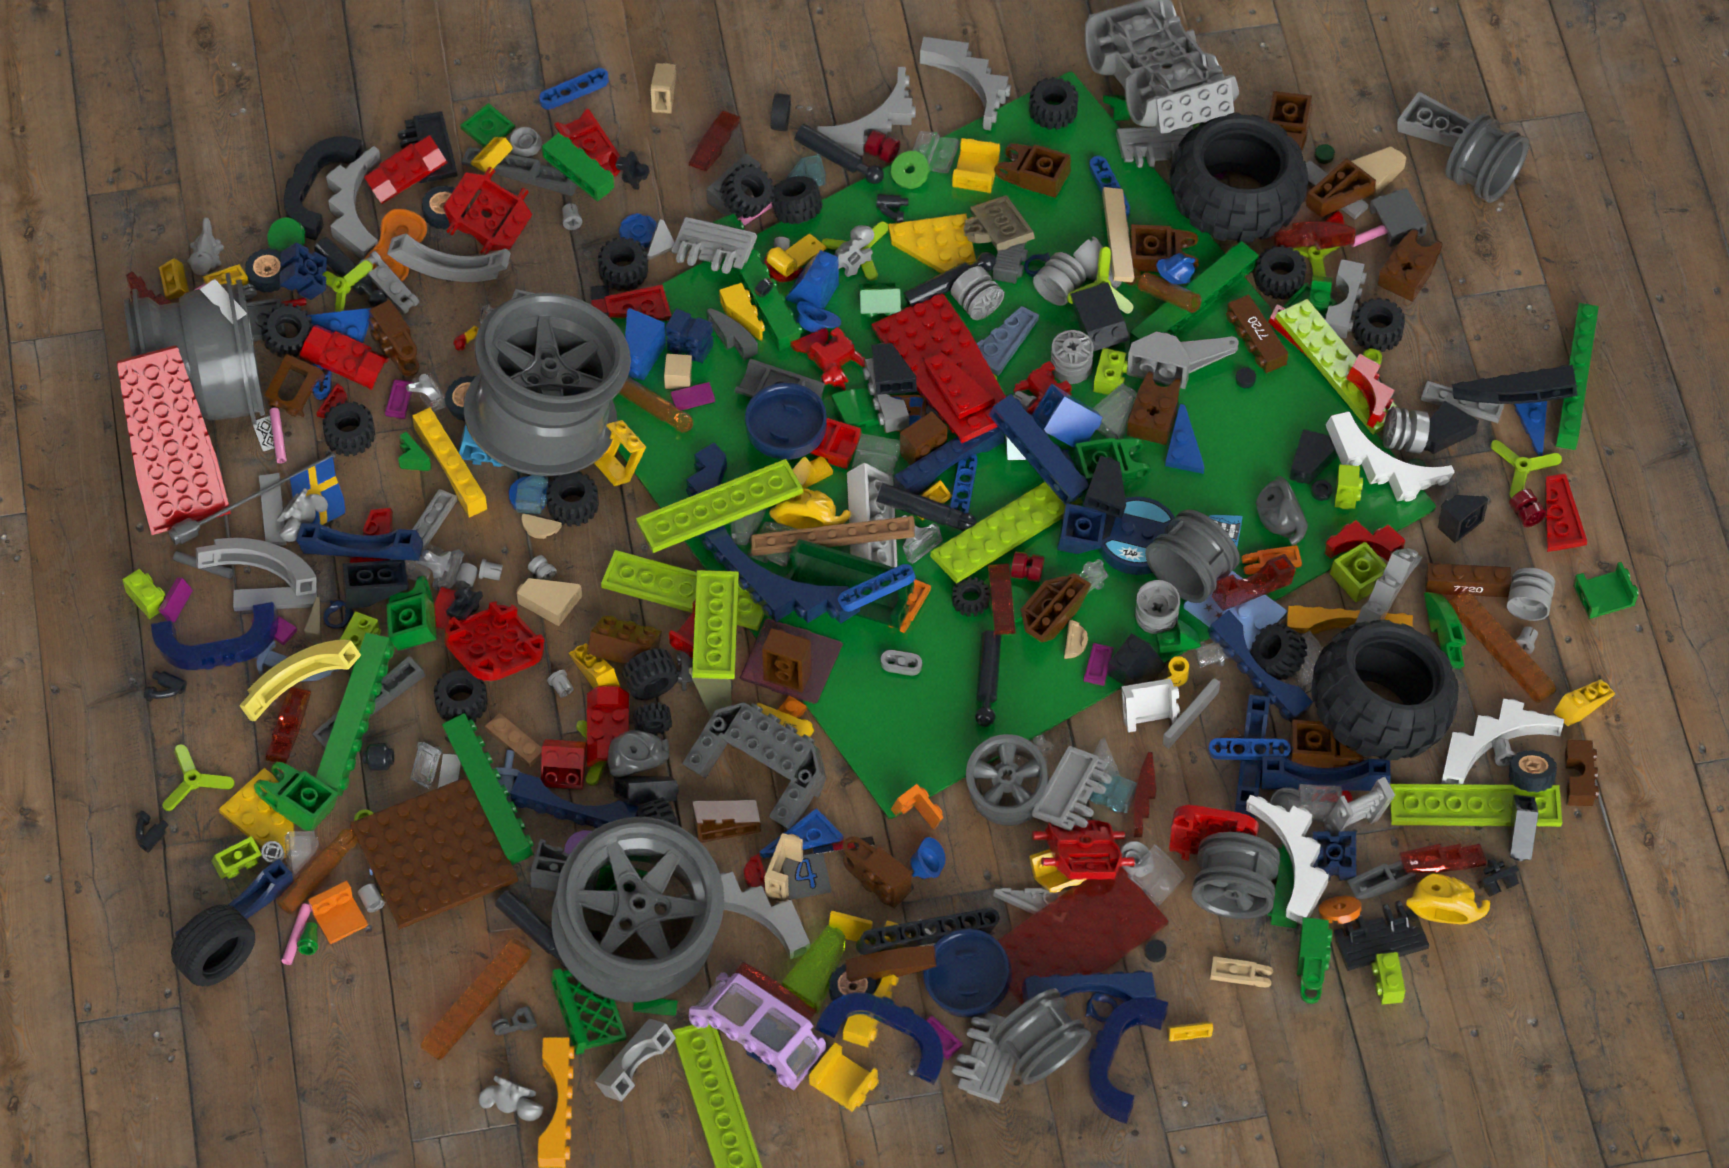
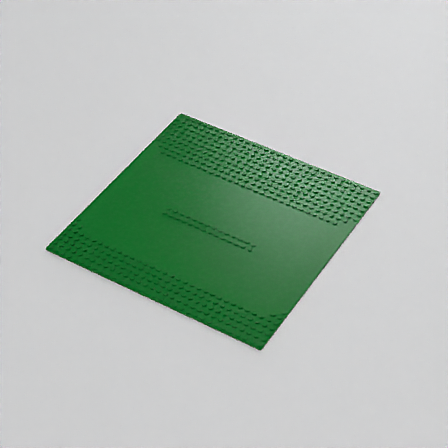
M1071 71L1056 78H1064V81L1068 80L1078 91L1077 116L1071 124L1068 123L1067 127L1064 128L1062 126L1060 129L1052 128L1050 130L1046 126L1044 128L1040 127V123L1036 124L1029 112V92L996 109L995 111L998 112L997 121L992 123L991 130L983 129V116L917 150V152L925 156L930 166L928 178L919 187L907 189L898 186L892 178L891 164L883 168L884 178L880 183L871 184L864 178L823 199L821 212L815 218L800 224H785L781 221L756 234L757 238L753 246L754 249H758L761 262L764 264L765 256L767 257L768 252L774 248V239L777 237L788 238L790 240V247L809 233L821 243L826 238L850 241V232L856 226L866 225L873 229L879 222H886L887 224L897 223V221L887 217L877 208V194L901 195V198H909L908 206H901L900 209L889 208L895 213L898 210L904 212V222L966 214L968 219L973 217L970 207L1007 195L1034 232L1035 239L1025 243V249L1028 250L1027 260L1032 255L1049 253L1051 257L1056 252H1063L1075 258L1073 254L1088 239L1092 241L1093 236L1099 240L1103 247L1109 248L1103 196L1089 169L1090 160L1095 156H1102L1107 160L1130 205V214L1127 218L1128 233L1130 232L1131 224L1171 226V229L1195 233L1198 236L1197 244L1181 249L1185 254L1192 255L1199 261V266L1195 269L1190 280H1195L1205 268L1212 266L1218 257H1223L1225 253L1207 232L1202 233L1190 224V219L1181 215L1176 207L1171 188L1152 166H1148L1145 157H1143L1142 167H1137L1134 157L1133 162H1124L1116 136L1117 129H1120V127ZM1053 101V102H1048V104H1050V105H1059V104H1061V103H1059V102H1054V101ZM962 138L1000 144L998 163L1013 162L1006 156L1005 152L1006 147L1012 143L1031 147L1035 144L1071 155V172L1056 198L1021 188L1002 180L996 174L991 193L952 187L953 172L957 168ZM1010 150L1012 153L1018 154L1015 150ZM1096 164L1095 166H1098L1099 169H1100V172H1102V171H1101L1102 166H1099L1098 164ZM909 167L906 170V173L910 174L914 172L915 167ZM1000 169L1003 173L1008 174L1007 171ZM1102 178L1101 182L1107 184L1111 180L1109 178ZM889 229L870 248L873 251L871 258L878 273L877 278L873 281L868 280L861 264L857 269V274L849 277L845 275L844 267L839 268V285L824 309L840 318L841 325L838 328L844 333L845 337L852 341L855 351L860 353L865 359L872 358V345L881 343L872 330L871 324L888 316H885V313H877V316L873 317L861 314L859 283L899 282L901 310L909 307L903 292L941 274L893 246ZM972 242L976 262L979 255L984 252L992 253L995 258L997 257L998 250L992 242ZM826 248L824 252L835 255L836 250ZM723 258L718 271L711 269L712 262L704 261L660 284L663 285L671 316L676 309L691 314V317L694 319L699 317L706 321L707 310L710 308L725 314L720 303L719 290L741 283L733 268L730 269L729 273H723L722 266L725 258ZM1035 259L1029 263L1028 269L1036 271L1043 268L1046 263L1040 259ZM1025 268L1023 269L1022 277H1018L1015 284L994 280L993 270L987 272L992 281H995L1004 291V298L998 308L983 319H972L963 306L951 295V291L944 294L970 331L976 344L986 339L995 328L998 329L1004 324V321L1021 306L1039 314V320L1000 375L994 374L997 376V382L1006 397L1010 394H1015L1013 393L1015 384L1026 380L1033 370L1040 368L1044 363L1051 362V346L1058 334L1067 330L1081 332L1074 305L1069 302L1065 305H1055L1044 299L1034 286V277L1027 275ZM1134 271L1133 282L1122 281L1115 290L1133 304V311L1131 313H1124L1120 310L1129 338L1130 331L1135 325L1141 324L1147 315L1157 311L1163 302H1168L1178 290L1181 291L1185 288L1187 283L1172 284L1165 280L1159 272ZM1086 277V281L1080 285V288L1094 283V281ZM1244 277L1173 335L1180 342L1232 336L1238 339V350L1229 356L1189 373L1186 388H1180L1177 412L1167 444L1163 445L1140 439L1144 444L1143 449L1130 456L1135 462L1149 464L1151 472L1141 479L1124 483L1123 486L1125 498L1145 497L1153 499L1166 506L1175 517L1179 512L1186 509L1198 511L1208 517L1210 515L1243 516L1237 546L1240 561L1238 566L1232 571L1273 601H1277L1331 570L1333 561L1347 553H1340L1331 559L1325 554L1326 541L1332 535L1336 536L1340 533L1346 524H1351L1357 520L1372 535L1377 529H1383L1386 525H1390L1398 532L1435 511L1436 505L1424 490H1420L1416 498L1411 501H1397L1389 481L1384 484H1370L1361 464L1359 465V478H1363L1360 501H1356L1355 509L1335 507L1339 464L1342 465L1338 456L1310 484L1297 483L1294 480H1290L1291 467L1303 429L1329 435L1326 428L1329 418L1345 412H1350L1354 422L1369 441L1381 451L1395 459L1397 458L1389 449L1384 447L1383 441L1376 433L1372 434L1314 363L1271 325L1270 327L1288 352L1287 365L1265 373L1263 368L1257 365L1255 356L1247 350L1245 341L1237 335L1233 323H1229L1227 320L1228 303L1250 295L1267 322L1273 310ZM796 279L789 282L776 281L777 290L784 295L785 305L787 308H791L794 314V321L796 322L799 314L797 304L786 300V296ZM610 317L625 337L627 318ZM659 320V321H662V322L665 323V336H666V325H667V323H668L669 321ZM765 327L763 340H756L758 342V354L743 360L735 347L726 349L713 330L711 336H713L714 346L703 363L692 361L691 387L709 382L715 402L678 412L675 410L670 393L677 389H665L667 354H674L667 349V341L665 348L644 381L638 378L634 379L628 375L625 385L612 399L617 413V421L623 420L646 446L634 474L660 509L689 498L686 492V479L697 473L694 467V454L712 443H715L726 454L727 469L721 484L784 460L769 457L758 451L751 444L746 433L745 412L752 397L736 393L735 388L740 386L750 359L821 382V376L824 372L813 360L808 358L807 353L796 352L791 346L779 351ZM802 328L801 338L814 332H809ZM827 328L828 341L833 337L830 332L835 328ZM1130 340L1106 347L1105 349L1125 352L1126 361H1128L1131 347ZM1102 349L1093 352V367L1090 376L1080 383L1070 384L1072 386L1071 396L1096 410L1103 417L1099 428L1094 431L1090 441L1114 437L1115 439H1139L1127 436V430L1136 396L1144 379L1123 373L1122 377L1125 378L1123 389H1119L1117 396L1093 392L1094 379ZM850 360L841 366L848 379V382L845 383L846 390L868 388L869 381L865 380L863 375V368H866V364L865 367H862L855 361ZM1250 368L1256 373V382L1252 387L1242 388L1237 385L1236 373L1239 369ZM1057 378L1054 379L1057 383H1061ZM1154 382L1156 385H1158V386H1160V387L1170 386V385H1166V384ZM827 384L824 386L821 398L826 409L827 418L843 423L832 401V394L844 390L839 386L834 387L831 384ZM1029 389L1021 391L1030 397L1034 396ZM917 391V392H906V393H894V394H888V395H921V394ZM1180 404L1186 407L1205 466L1204 474L1165 466ZM880 424L865 428L864 425L858 426V428H861V439L848 468L845 469L829 464L833 469V475L806 489L817 490L826 494L833 500L836 506V516H840L844 510L849 511L847 472L866 463L892 476L894 485V475L910 466L900 455L901 431L886 433L884 426H880ZM945 424L947 426L948 443L956 438L957 435L955 432L952 433L948 424ZM1005 434L1002 444L989 452L976 454L977 469L969 513L975 516L978 523L1045 482L1026 459L1007 460ZM1048 434L1049 439L1058 445L1061 450L1069 449L1068 454L1072 458L1076 469L1073 459L1074 447ZM620 443L617 451L625 462L628 463L632 453ZM811 453L805 455L809 462L820 457ZM804 456L786 460L793 470ZM967 459L966 461V468L968 469L971 461L970 459ZM958 462L941 473L927 488L941 480L951 495H953ZM963 475L960 477V480L963 482H968L971 480V478L967 475ZM1277 476H1282L1293 490L1308 522V529L1304 538L1295 544L1299 549L1302 566L1268 572L1260 571L1257 574L1251 575L1245 574L1244 567L1250 565V563H1242L1241 558L1243 555L1256 553L1260 550L1292 546L1289 538L1272 533L1264 527L1256 508V500L1263 488L1275 480ZM1325 480L1331 484L1332 494L1328 500L1318 501L1313 498L1311 489L1314 482ZM1087 491L1084 495L1080 497V499L1083 501L1082 506L1084 504ZM965 492L957 494V497L960 499H965L968 496ZM952 497L944 504L951 506ZM776 504L724 525L737 547L753 562L781 577H785L787 573H790L793 567L790 552L753 556L751 553V535L789 531L770 517L769 511ZM958 505L959 511H962V506ZM896 508L895 518L903 517L904 515L913 516L915 526L918 528L928 527L930 536L924 539L925 543L923 545H917L909 552H906L904 546L906 538L896 539L897 566L903 564L911 565L915 572V579L931 585L928 596L905 633L900 632L898 628H891L888 625L856 615L840 624L835 618L832 619L827 611L807 623L803 617H798L795 610L777 622L764 614L758 631L749 629L762 648L771 628L784 630L794 636H803L811 641L812 673L803 693L795 691L803 704L806 705L811 715L889 819L898 816L891 811L896 800L916 784L920 788L923 787L930 798L965 778L967 763L971 754L985 740L997 735L1010 734L1030 741L1122 689V686L1125 685L1108 676V673L1104 686L1084 682L1093 643L1114 647L1113 658L1132 633L1148 642L1165 664L1172 658L1189 651L1160 653L1156 634L1144 631L1136 621L1137 594L1145 583L1158 580L1153 573L1132 575L1118 571L1102 558L1098 549L1080 554L1057 550L1062 519L968 577H971V580L977 577L978 582L982 579L984 585H988L989 598L997 588L1005 585H1014L1022 588L1030 599L1046 580L1069 576V574L1073 573L1091 583V587L1078 612L1071 618V620L1078 622L1087 632L1088 643L1086 649L1079 656L1065 659L1069 622L1054 639L1042 643L1025 632L1023 620L1013 624H1006L1000 622L996 617L994 618L990 613L989 604L987 610L984 609V613L980 614L978 612V616L974 617V613H971V617H967V613L963 616L960 614V611L957 612L952 604V592L955 582L930 556L931 551L961 534L962 531L927 519L921 520L916 515ZM692 537L684 541L706 571H726L725 566L715 560L713 553L704 548L702 541L698 537ZM850 545L828 547L848 554L851 553ZM1016 551L1027 553L1029 557L1033 554L1045 557L1039 583L1028 581L1027 577L1023 579L1011 577L1012 563ZM969 592L964 594L963 598L967 601H975L979 596L976 593ZM1180 598L1178 619L1198 632L1200 643L1210 639L1208 633L1209 626L1185 610L1184 604L1187 601ZM1177 623L1169 632L1177 631ZM992 630L1002 635L997 701L991 703V708L994 710L996 718L991 726L982 727L975 719L977 710L982 705L976 699L982 632ZM887 650L917 654L922 659V670L913 676L885 671L881 666V656ZM1000 756L991 759L987 763L990 764L991 762L1000 758Z

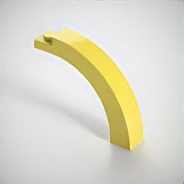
M333 640L308 647L289 656L263 674L247 690L249 695L239 706L250 721H256L276 698L296 683L327 670H349L361 654L351 640Z

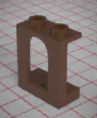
M286 354L264 395L268 405L273 408L279 409L280 407L285 409V412L293 417L299 415L304 418L305 414L302 409L317 381L322 383L325 374L320 368ZM290 369L305 375L306 378L294 399L283 401L279 398V389Z

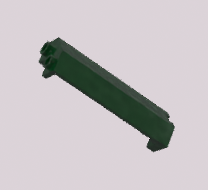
M799 539L790 550L793 567L784 578L816 586H848L850 589L895 567ZM884 581L881 586H888L891 581ZM914 581L905 587L861 606L860 612L855 615L900 629L909 611L910 605L907 604L909 593H913ZM872 589L865 590L862 595L870 594Z

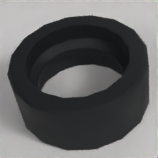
M775 93L771 111L772 130L787 131L790 119L791 95Z

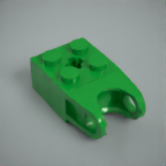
M1114 437L1076 443L1073 459L1076 469L1080 475L1087 479L1089 485L1100 456L1110 457L1120 462L1123 484L1141 479L1151 472L1149 464L1138 463L1130 458L1131 455L1143 449L1144 444L1140 439H1115Z
M424 575L417 578L416 585L411 591L407 593L401 591L389 597V604H387L388 637L398 651L437 640L435 606L430 585Z
M275 762L272 765L271 772L278 783L258 780L254 784V790L276 812L311 834L334 809L338 792L306 771L300 772L285 763Z
M1303 917L1297 975L1301 976L1300 997L1309 1004H1314L1320 1000L1325 970L1328 971L1331 956L1330 943L1333 930L1329 928V920ZM1307 989L1315 990L1317 996L1309 998L1305 995V991Z

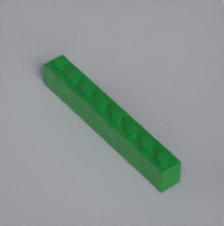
M735 214L713 221L714 224L744 230L742 221L738 220ZM752 248L748 261L744 263L743 268L738 269L734 268V266L732 268L743 284L744 289H748L752 304L756 306L762 322L780 351L790 347V342L801 338L802 328L798 322L794 321V314L791 308H787L785 305L784 295L778 292L775 279L770 278L767 265L765 263L762 264L758 249ZM769 278L774 283L772 290L766 296L759 297L754 292L756 286L763 279Z
M1242 241L1236 246L1233 245L1223 257H1218L1214 264L1209 268H1205L1195 280H1190L1186 287L1181 291L1178 290L1168 302H1163L1157 311L1147 315L1141 324L1135 325L1130 331V344L1154 332L1175 335L1256 268L1259 255Z
M1583 303L1578 305L1568 364L1573 365L1577 396L1563 398L1556 447L1576 450L1599 306Z
M365 633L359 651L361 656L355 662L316 775V779L338 792V796H342L344 790H347L349 786V775L355 768L356 754L362 748V737L368 730L369 716L375 710L376 696L381 692V682L383 677L387 675L389 658H392L394 654V646L389 637Z
M464 713L443 723L442 726L507 859L510 860L513 866L533 856L534 853L531 849L534 846L529 834L524 835L523 830L526 827L521 817L516 819L514 815L518 811L513 801L508 802L506 797L510 795L505 785L500 786L498 782L502 778L497 768L492 769L490 766L494 762L488 751L484 753L482 748L485 747V744L480 735H475L474 731L477 728L473 720H468Z

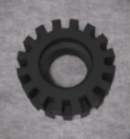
M967 577V581L963 579L961 583H955L952 592V604L957 612L960 611V614L963 616L967 613V617H971V613H974V617L978 616V612L980 614L984 613V609L987 610L990 592L988 585H984L982 579L978 582L977 577L974 580H971V577ZM972 592L976 593L979 598L975 601H967L963 598V595Z
M644 704V707L639 706L638 710H634L633 721L635 730H641L657 736L658 733L663 734L665 733L664 730L669 731V728L672 727L670 708L666 704Z

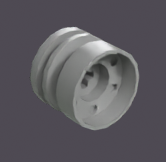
M1056 252L1034 276L1033 283L1038 293L1044 299L1055 305H1065L1068 302V294L1079 289L1080 285L1086 281V273L1082 265L1075 258L1063 252Z
M976 266L958 277L951 288V295L963 306L972 319L979 320L987 317L998 308L1004 298V291L995 281H992L990 275L982 267Z
M1067 330L1058 334L1051 346V363L1055 366V370L1052 371L1053 375L1061 382L1067 380L1069 384L1080 383L1090 376L1093 367L1094 347L1092 340L1085 333L1076 330Z
M1391 407L1386 415L1383 427L1384 447L1387 449L1394 448L1395 450H1401L1404 447L1406 452L1420 454L1426 446L1429 435L1430 421L1428 413L1418 410H1412L1409 413L1405 408Z
M1522 568L1515 571L1507 602L1508 611L1524 620L1538 621L1545 619L1549 616L1551 598L1553 597L1555 587L1554 577L1548 572L1537 568Z
M1153 580L1145 583L1140 588L1137 594L1135 618L1138 625L1144 631L1156 634L1169 632L1175 627L1180 607V595L1177 589L1171 583L1164 580Z

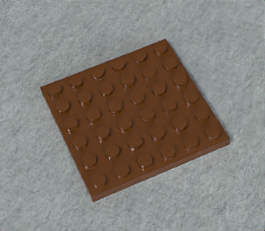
M467 776L350 823L352 831L399 930L518 882L516 872L510 860L507 859Z

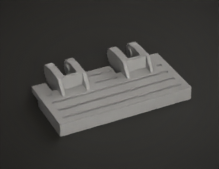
M1191 125L1187 128H1179L1170 133L1162 134L1156 127L1117 129L1116 136L1121 156L1124 158V162H1133L1134 157L1137 167L1143 166V157L1145 156L1148 166H1154L1157 160H1170V155L1173 158V154L1178 149L1180 141L1193 127Z
M685 217L671 252L677 254L676 259L678 263H683L690 250L687 258L689 265L693 266L699 256L700 260L712 262L711 269L713 271L719 270L723 258H725L722 271L727 274L732 266L742 269L744 263H747L757 235L754 232Z
M1068 746L1047 784L1043 797L1034 807L1032 816L1070 831L1074 825L1085 828L1088 824L1087 820L1073 813L1092 817L1093 810L1085 806L1092 792L1104 794L1106 791V787L1103 784H1099L1092 779L1106 784L1111 782L1112 777L1102 772L1107 767L1108 762L1099 759V756Z
M988 1012L984 1019L973 1017L971 1020L972 1025L987 1030L988 1033L977 1029H968L966 1034L978 1041H975L970 1056L965 1054H958L957 1056L958 1062L973 1067L974 1070L955 1065L952 1072L955 1075L971 1080L968 1081L961 1078L958 1085L959 1089L966 1090L969 1094L1000 1103L1015 1060L1009 1053L1001 1054L997 1049L998 1045H994L991 1041L993 1032L1006 1018Z

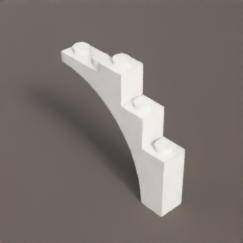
M1350 412L1333 415L1326 423V428L1341 464L1353 466L1362 464L1370 484H1384L1389 481L1397 501H1411L1416 498L1420 490H1425L1435 484L1439 486L1447 484L1455 473L1452 465L1422 467L1391 457L1365 437L1354 422Z
M1503 699L1499 719L1478 715L1474 736L1463 732L1452 733L1441 784H1464L1469 770L1485 752L1493 747L1494 741L1501 738L1509 740L1519 736L1535 734L1560 736L1564 719L1555 715L1548 716L1535 711L1523 710L1524 703L1515 699Z
M1250 795L1247 800L1246 811L1254 814L1270 826L1288 851L1294 872V889L1286 909V917L1302 924L1303 917L1310 918L1328 884L1329 877L1323 869L1313 868L1320 853V844L1313 838L1304 837L1312 823V814L1305 808H1297L1295 806H1292L1290 812H1287L1285 808L1279 805L1274 806L1267 803L1262 797Z

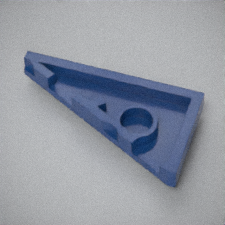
M372 308L307 315V317H311V324L313 326L319 325L334 333L337 331L363 343L369 327V310Z
M1547 401L1514 404L1515 411L1521 419L1520 422L1526 434H1529L1534 451L1537 452L1538 456H1542Z
M1180 404L1165 466L1204 474L1205 466L1186 407Z
M817 808L784 833L787 835L794 834L802 839L803 850L843 840V835ZM781 836L760 851V856L763 859L773 857Z

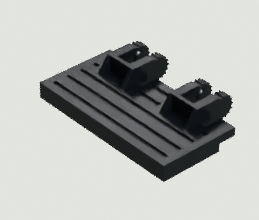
M443 112L413 116V119L404 120L406 129L400 130L397 134L398 138L402 140L400 142L402 149L411 143L414 145L430 135L448 162L421 179L419 183L458 177Z
M1399 900L1395 902V909L1399 918L1394 919L1388 904L1382 906L1388 925L1385 924L1383 917L1364 922L1360 913L1359 917L1355 919L1359 929L1353 930L1351 922L1343 923L1347 936H1345L1342 928L1333 930L1336 944L1347 971L1372 965V963H1375L1376 954L1398 952V956L1401 957L1429 949V942L1418 915L1411 909L1405 912Z

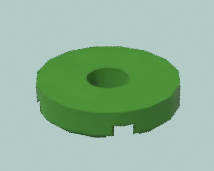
M917 151L901 153L895 158L891 167L893 180L898 186L907 189H913L922 185L928 178V172H930L928 160L922 153ZM914 166V172L907 174L906 170L909 167Z

